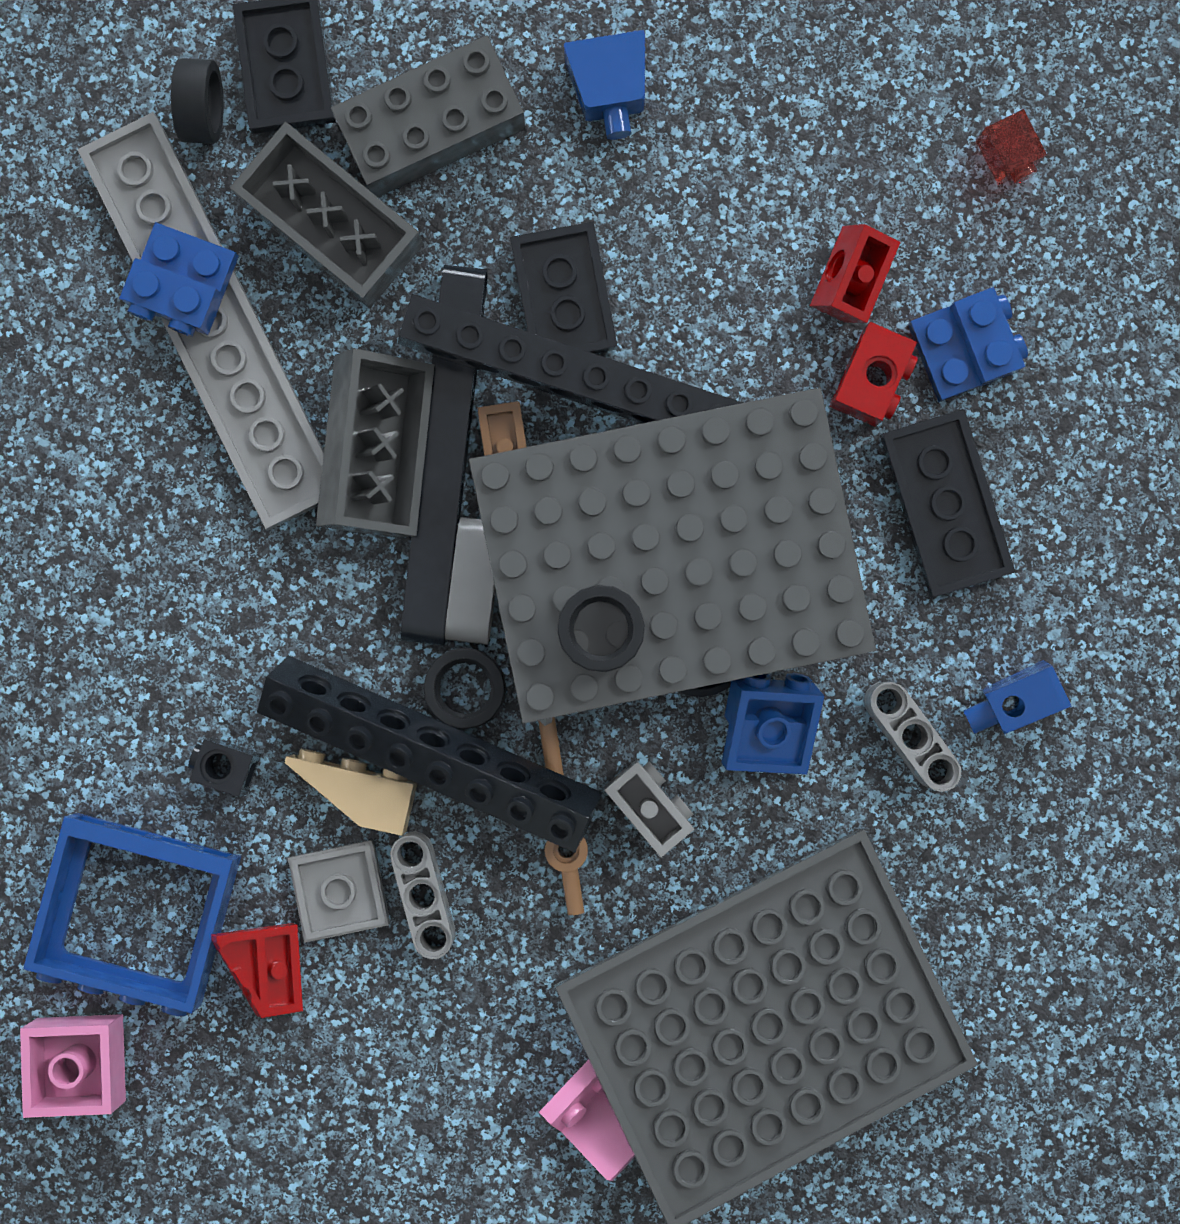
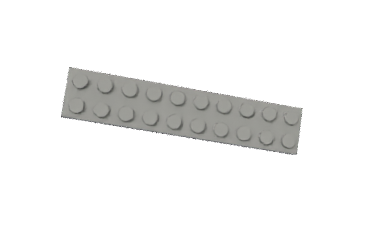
M154 112L77 149L132 261L135 258L141 259L155 222L222 247L158 116ZM233 271L209 335L195 331L193 337L186 336L168 328L170 321L161 319L265 529L269 531L318 506L324 450L235 271Z

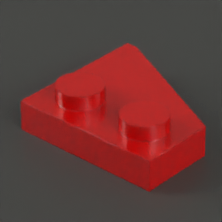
M287 923L211 934L214 946L256 1016L265 1018L303 1011L297 924Z

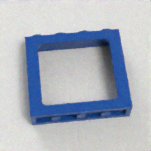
M80 813L64 816L23 969L37 973L36 978L44 982L62 983V980L77 983L78 990L85 993L103 994L104 991L119 994V1000L127 1004L145 1005V1002L161 1005V1011L169 1015L186 1016L187 1013L192 1014L203 1003L217 950L212 942L211 934L221 933L241 856ZM91 842L213 874L187 974L183 981H176L73 954L65 949L64 942Z

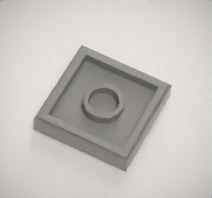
M374 839L288 858L304 943L388 926L390 924Z

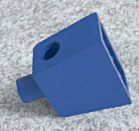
M644 30L564 43L565 65L585 120L595 121L604 119L607 139L617 140L630 136L632 132L629 115L644 111Z
M1042 660L982 689L986 700L963 710L974 734L996 724L1006 734L1069 708L1071 703L1053 666ZM1010 696H1017L1018 704L1016 708L1011 711L1003 710V701Z

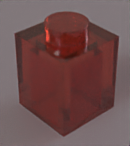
M1024 109L985 127L976 140L998 186L1011 179L1014 184H1019L1029 179L1038 172L1036 166L1047 155Z

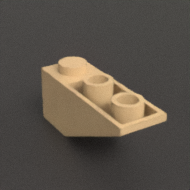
M300 749L299 755L286 756V765L358 826L400 836L407 832L417 788L416 782L386 769H383V774L367 771V763L358 760L342 758L341 764L324 761V753L313 750Z

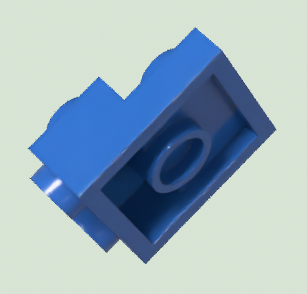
M155 222L141 259L135 258L119 299L129 306L127 312L150 322L153 321L154 316L170 321L168 328L193 337L195 331L209 335L239 256L232 250Z
M994 287L955 301L951 306L912 320L907 324L913 340L917 342V350L938 403L1017 373L1025 367L1023 359L1028 357L1026 343L1020 334L1013 336L1007 321L1012 318L1010 303L1004 294L997 296Z
M788 673L785 680H772L770 675L762 674L731 681L724 715L729 726L721 762L726 770L808 774L824 695L811 682V678L803 674Z

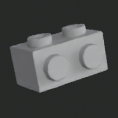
M636 759L604 786V790L657 854L662 857L694 830V827L688 821L694 814L678 795L670 799L660 786L666 780L650 761L642 766Z

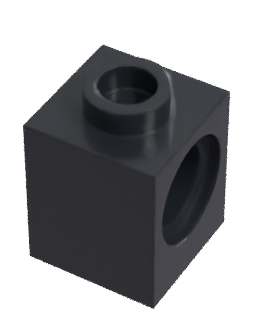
M214 737L204 739L202 745L196 744L190 756L188 768L193 769L189 781L237 797L244 796L249 792L261 753ZM218 754H223L230 760L231 770L226 777L219 776L213 769V761Z

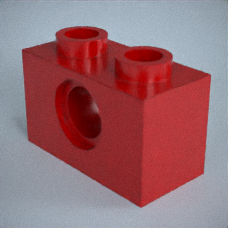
M866 224L842 226L810 306L844 323H868L901 242Z
M869 321L859 337L829 407L874 427L881 423L884 417L890 420L901 399V396L895 394L901 379L908 381L917 363L918 357L912 355L917 342ZM878 367L882 369L886 375V384L884 386L871 384L867 379V368Z

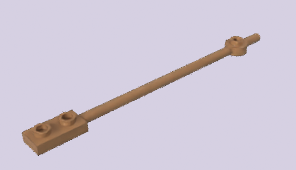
M520 401L477 407L484 456L527 447ZM552 717V723L546 726L538 720L545 768L564 775L555 717ZM583 837L576 853L570 856L561 855L558 850L559 845L546 841L545 857L554 869L561 871L567 914L570 916L585 913L578 868L584 864L588 854V845L585 837Z

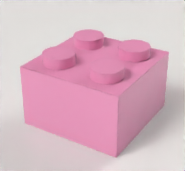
M123 1014L36 1018L20 1028L23 1118L112 1114L126 1101Z

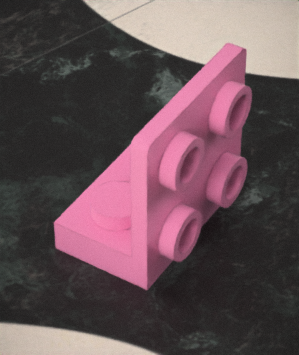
M588 1059L539 1113L550 1125L561 1131L606 1180L613 1181L635 1156Z

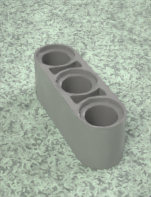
M460 517L445 625V640L488 645L496 589L481 519Z
M878 682L871 685L865 693L864 706L918 782L927 788L939 792L953 789L961 778L960 764L908 692L901 685L894 682ZM885 689L891 690L896 697V705L888 713H882L877 706L878 694ZM915 724L921 731V740L917 746L908 748L903 742L902 734L907 726ZM941 759L947 767V773L941 781L933 782L928 775L929 766L933 761Z
M417 831L408 832L393 844L390 852L391 863L414 947L422 957L438 959L450 950L456 936L455 925L431 840L423 833ZM415 842L421 846L423 850L421 862L412 864L403 858L401 849L404 843ZM417 884L430 886L434 892V902L429 905L419 904L413 897V887ZM429 926L441 928L446 935V942L441 946L430 945L424 938V929Z

